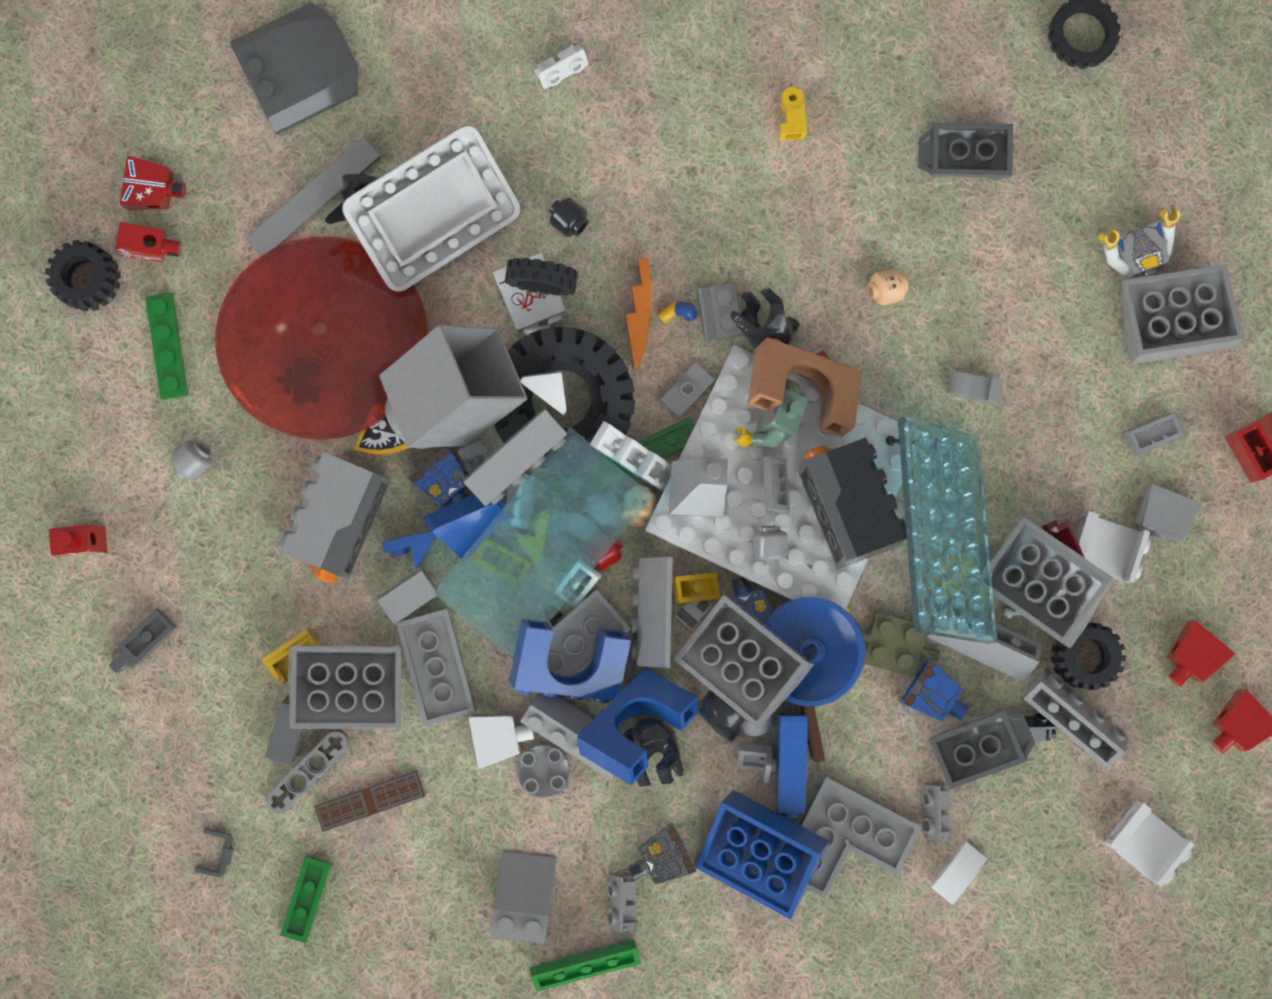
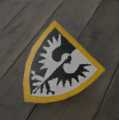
M373 404L353 450L365 454L385 455L407 449L406 443L391 428L386 417L385 406Z

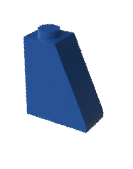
M473 494L429 513L422 519L443 543L464 560L508 520L510 516L504 510L507 505L502 499L495 505L490 502L485 506Z

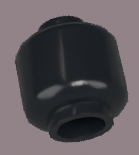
M565 198L562 201L557 200L549 209L551 214L550 224L566 237L579 236L588 225L589 220L587 219L588 213L586 209L572 198Z

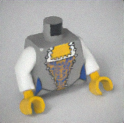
M1172 207V214L1167 217L1168 211L1165 208L1161 209L1159 214L1165 221L1162 224L1161 221H1157L1122 235L1109 228V238L1105 234L1100 233L1098 239L1105 243L1104 251L1108 265L1121 275H1126L1128 279L1138 275H1142V277L1159 275L1157 269L1166 265L1172 254L1175 223L1180 218L1178 209Z

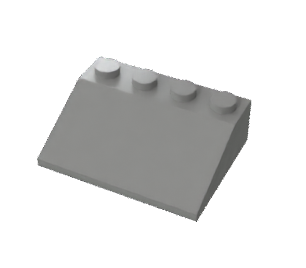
M1226 264L1121 281L1125 341L1131 364L1233 349L1244 340Z
M1023 517L976 583L1059 642L1071 648L1088 625L1114 578Z
M673 557L639 558V564H634L633 580H639L638 591H633V607H638V618H632V634H637V644H632V660H637V666L670 668Z
M726 595L721 597L674 658L676 662L757 729L792 693L814 666L810 660L733 598Z
M291 646L288 651L289 729H400L401 647Z

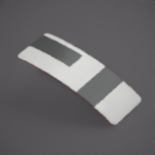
M707 601L686 603L675 616L691 630L712 605Z

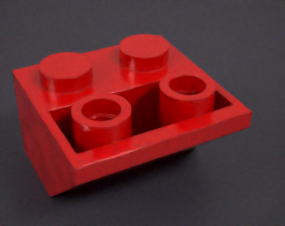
M1272 412L1225 437L1250 483L1264 480L1272 475Z

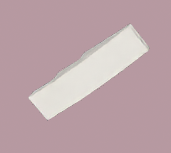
M603 421L590 445L656 489L664 492L671 477V464Z

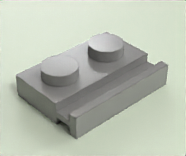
M735 283L697 289L705 341L743 336L741 330L730 317L732 311L740 313Z

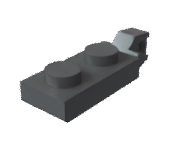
M160 608L155 609L118 645V649L115 652L119 656L108 666L115 673H120L128 665L134 668L178 627Z

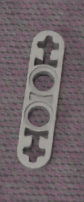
M333 731L327 734L268 794L266 799L268 809L277 814L288 810L347 750L349 740L346 734L341 731ZM331 737L335 739L341 737L342 741L340 744L342 748L333 749L329 754L334 757L330 760L327 753L320 750V748L323 746L325 750L332 745ZM320 755L324 758L325 764L321 770L312 768L310 764L312 756ZM295 774H301L305 778L306 783L302 789H296L292 786L291 780ZM285 784L288 791L295 794V797L292 798L291 794H289L283 800L284 807L281 805L275 807L273 805L275 802L273 796H281L286 791L282 788Z

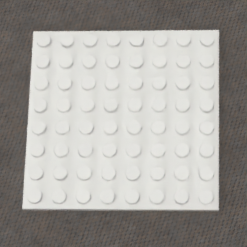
M733 345L679 460L698 457L728 459L727 489L723 518L669 515V479L645 531L787 599L817 597L832 601L846 609L869 558L837 570L798 473L799 468L806 460L805 454L807 451L824 445L833 450L867 438L868 443L873 444L877 453V459H874L877 469L882 468L886 474L887 484H884L888 494L892 493L896 498L919 446L904 444L889 446L885 442L886 437L894 436L896 439L921 441L924 434L859 403L855 428L846 435L840 437L820 430L822 398L817 386L812 381L796 373H789L786 379L797 382L803 392L802 396L808 399L798 431L794 436L775 448L754 446L753 444L743 448L733 440V438H740L742 436L736 429L744 427L753 435L756 432L764 410L747 404L754 354ZM773 456L787 460L790 512L778 513L766 510V497L763 486L764 457ZM761 526H780V529L788 535L787 558L780 559L779 565H763V560H758L753 555V534L759 531Z

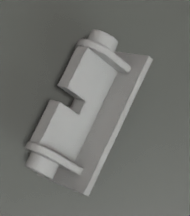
M924 784V792L922 793V803L924 805L922 829L925 833V838L936 841L948 839V834H951L950 814H941V809H950V790H947V785L937 784L936 786Z
M627 874L622 875V877L611 875V882L607 885V893L609 898H611V909L608 910L607 920L611 929L623 933V930L631 931L633 930V925H636V905H626V900H636V881L633 880L632 875Z

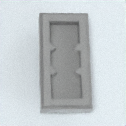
M695 362L660 401L675 416L680 418L711 386L715 379Z
M1175 411L1124 432L1134 456L1185 436Z
M773 456L764 457L763 486L766 497V510L778 513L790 512L787 460Z

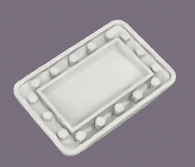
M464 126L349 196L343 203L342 211L386 285L394 291H403L514 221L520 213V205L479 132L473 127Z

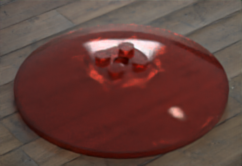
M309 237L285 243L268 251L251 263L239 275L229 289L220 308L215 332V349L220 372L227 387L237 402L252 417L265 426L289 436L315 440L335 439L364 431L386 418L385 406L388 397L379 375L428 335V323L425 309L416 287L412 285L403 291L390 289L360 242L340 237ZM316 324H324L326 326V331L322 335H314L312 333V328Z

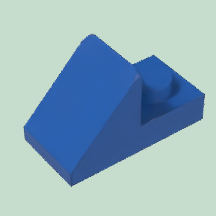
M432 531L382 542L384 553L392 552L393 557L408 554L407 548H411L415 568H419L438 537Z

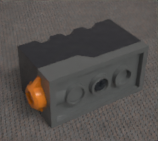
M867 438L833 450L822 445L806 452V460L799 468L798 473L837 570L897 548L908 538L906 535L908 534V528L904 519H898L894 511L898 508L896 498L892 493L888 494L884 484H887L886 474L882 468L877 469L874 459H877V453L873 444L868 443Z

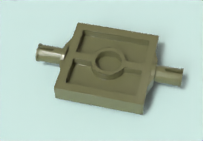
M877 611L868 631L861 630L866 647L865 664L915 677L918 663L922 657L938 661V656L929 653L940 656V650L925 647L928 625Z

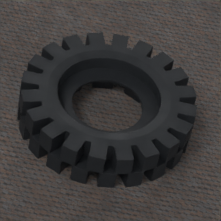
M564 326L550 327L529 333L528 336L519 339L510 347L508 353L519 379L524 375L567 370L579 375L586 382L590 391L591 403L586 416L578 424L564 428L567 432V435L564 437L566 442L556 451L551 448L543 455L546 459L537 469L543 468L555 473H562V471H571L572 473L584 470V467L591 464L595 466L605 460L604 457L606 455L591 446V441L603 421L612 425L624 435H627L631 426L630 419L632 414H634L635 408L633 381L628 373L629 369L623 359L616 353V350L596 335L585 330ZM523 384L522 387L527 400L494 424L496 432L503 443L536 415L532 402L533 392Z

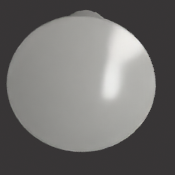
M539 744L529 748L522 754L517 766V777L526 793L538 798H549L557 795L566 787L570 778V764L566 755L559 748L549 744Z

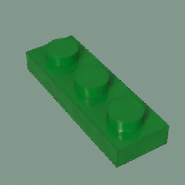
M308 855L305 856L280 936L303 943L308 942L333 863Z

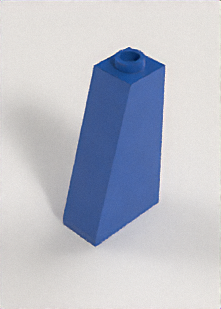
M776 714V811L782 813V816L786 818H798L799 813H805L808 716L804 714Z

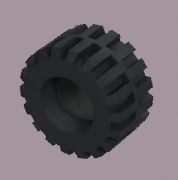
M74 240L73 245L66 242L62 244L63 249L61 251L56 249L53 252L56 255L54 259L49 257L47 261L51 266L45 269V274L50 276V278L46 279V283L52 287L50 291L57 299L76 310L88 311V308L95 311L99 310V304L104 307L109 304L106 300L108 297L115 298L116 294L112 291L114 288L119 289L120 283L116 279L121 278V274L116 270L119 267L117 262L112 260L113 257L96 244L85 240L83 243L79 240ZM83 263H93L95 275L92 282L85 288L74 289L71 282L73 271Z
M1089 622L1071 648L1055 639L1057 644L1052 645L1051 650L1055 651V657H1051V661L1056 663L1055 672L1059 673L1062 680L1068 682L1070 686L1086 690H1100L1101 687L1106 688L1110 686L1111 681L1115 682L1119 678L1117 676L1118 672H1123L1124 667L1121 666V662L1126 661V655H1122L1121 650H1125L1124 644H1119L1118 640L1121 638L1118 634L1112 633L1113 629L1104 627L1100 623ZM1085 640L1095 642L1101 651L1100 664L1092 672L1083 671L1076 661V650Z

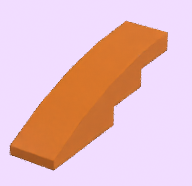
M648 258L638 259L641 285L632 287L635 313L626 314L634 370L640 368L647 343L650 322L651 278Z

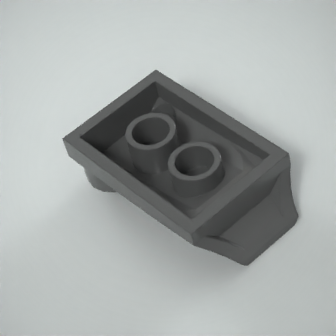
M934 123L930 130L919 138L918 168L932 176L984 177L996 181L1003 178H1011L1013 168V124Z
M1007 710L997 712L949 731H943L929 738L949 789L1026 762L1028 754L1035 744L1024 715Z

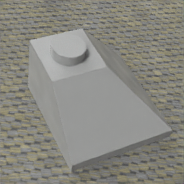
M698 457L672 461L669 515L723 518L727 489L728 459Z

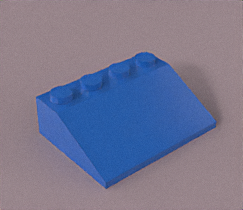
M733 790L720 805L696 868L791 920L821 861L829 840Z

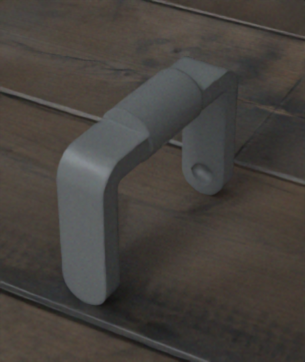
M204 828L203 833L226 838V843L222 849L219 872L204 868L200 869L199 867H195L194 872L221 877L225 874L227 865L231 863L234 850L231 848L233 836L228 833Z

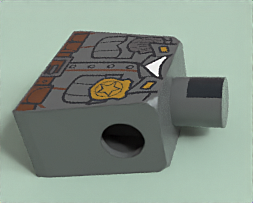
M674 823L669 824L639 846L638 852L642 859L628 866L635 881L650 874L655 885L697 872Z

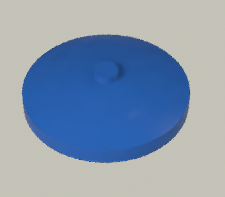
M803 597L781 605L765 621L764 624L814 664L799 685L785 699L786 701L801 706L830 704L846 695L857 683L865 664V640L857 621L842 606L822 598Z

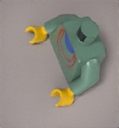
M786 379L783 402L772 412L763 411L756 432L753 435L744 427H738L736 431L742 436L740 438H733V440L743 448L751 444L775 448L794 436L798 431L808 404V399L802 396L803 392L799 384Z

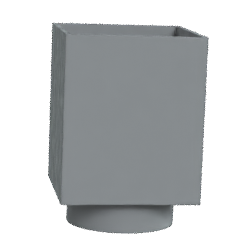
M438 325L379 375L388 397L385 406L387 420L395 434L406 443L407 448L425 449L429 447L467 446L527 400L500 331L494 327Z

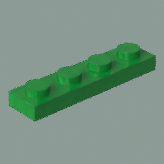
M173 293L146 296L160 399L168 400L189 396Z
M630 940L604 948H596L578 955H569L552 962H543L529 968L532 981L538 992L641 964L635 940Z

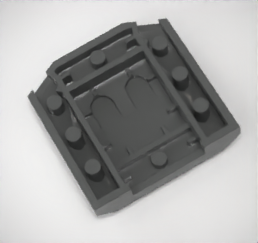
M312 2L230 42L276 135L358 95V65L334 18Z

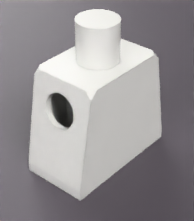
M514 715L473 716L469 718L478 769L520 754L519 742L534 739L532 729L526 725L516 726Z

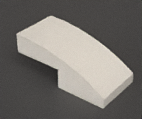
M964 842L950 863L941 870L931 888L949 903L954 904L978 874L987 858L968 842Z

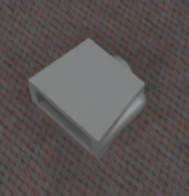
M1154 484L1145 486L1143 498L1135 517L1136 527L1150 531L1149 537L1161 542H1165V539L1173 542H1183L1187 538L1192 522L1202 503Z

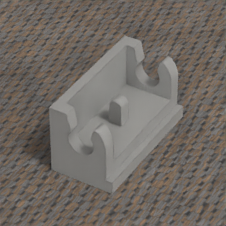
M420 568L380 595L377 601L392 623L396 624L436 597L438 592L423 568Z

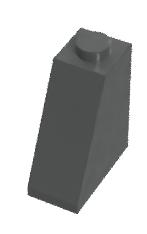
M289 694L281 703L265 757L272 759L275 763L290 766L298 756L308 729H289Z

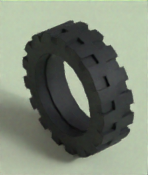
M1070 0L1068 3L1065 2L1055 13L1049 25L1048 41L1051 43L1050 47L1053 53L1056 52L1058 55L1057 58L1061 62L1063 60L1067 62V65L1070 67L1078 66L1080 69H1086L1090 66L1092 68L1104 62L1115 50L1120 40L1119 32L1121 31V25L1117 22L1118 16L1116 12L1113 13L1110 10L1112 7L1108 3H1102L1101 0ZM1077 13H1086L1094 16L1101 22L1104 28L1105 38L1103 44L1093 52H1082L1074 49L1068 44L1064 36L1063 27L1065 21Z
M513 258V260L509 259L507 261L504 281L509 286L518 287L520 290H529V292H539L545 295L560 296L561 294L568 296L569 294L573 295L576 291L578 271L572 267H566L564 264H555L552 261Z

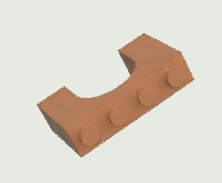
M767 337L755 348L747 404L772 412L783 402L787 374L797 373L809 378L817 386L821 394L820 430L843 437L855 428L862 371L856 370L847 364L831 361L825 356L809 353L803 348L787 345L774 338Z

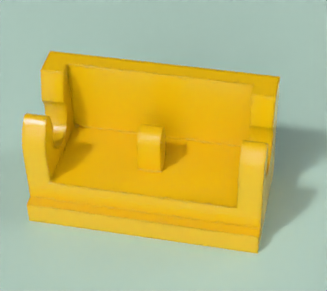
M311 629L304 630L261 659L276 681L283 683L288 680V651L291 646H321Z

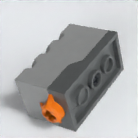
M323 452L322 456H318L314 461L312 471L316 473L312 482L307 481L302 489L301 496L305 497L302 506H296L292 512L290 520L294 524L290 532L287 530L284 532L280 540V545L282 546L280 552L310 564L314 577L333 584L338 576L349 578L390 481L381 475Z

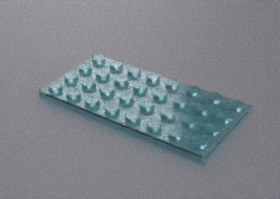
M906 416L898 419V435L914 632L985 644L996 643L998 641L979 436Z
M571 427L567 430V435L564 437L566 442L556 451L552 449L545 457L546 459L534 470L434 592L435 595L512 660L514 658L521 619L549 623L654 497L608 457L591 446L590 442Z

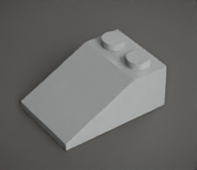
M503 851L491 937L545 944L556 857Z

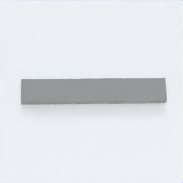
M361 137L245 240L265 260L339 195L338 192L343 190L342 176L344 174H363L381 158L380 154L364 137Z

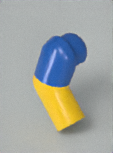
M675 301L658 312L657 316L665 324L675 316H682L686 321H693L697 317V312L692 303Z

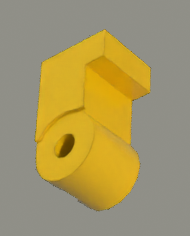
M788 87L783 91L780 100V107L785 114V123H780L779 140L805 139L807 123L804 94L797 87Z

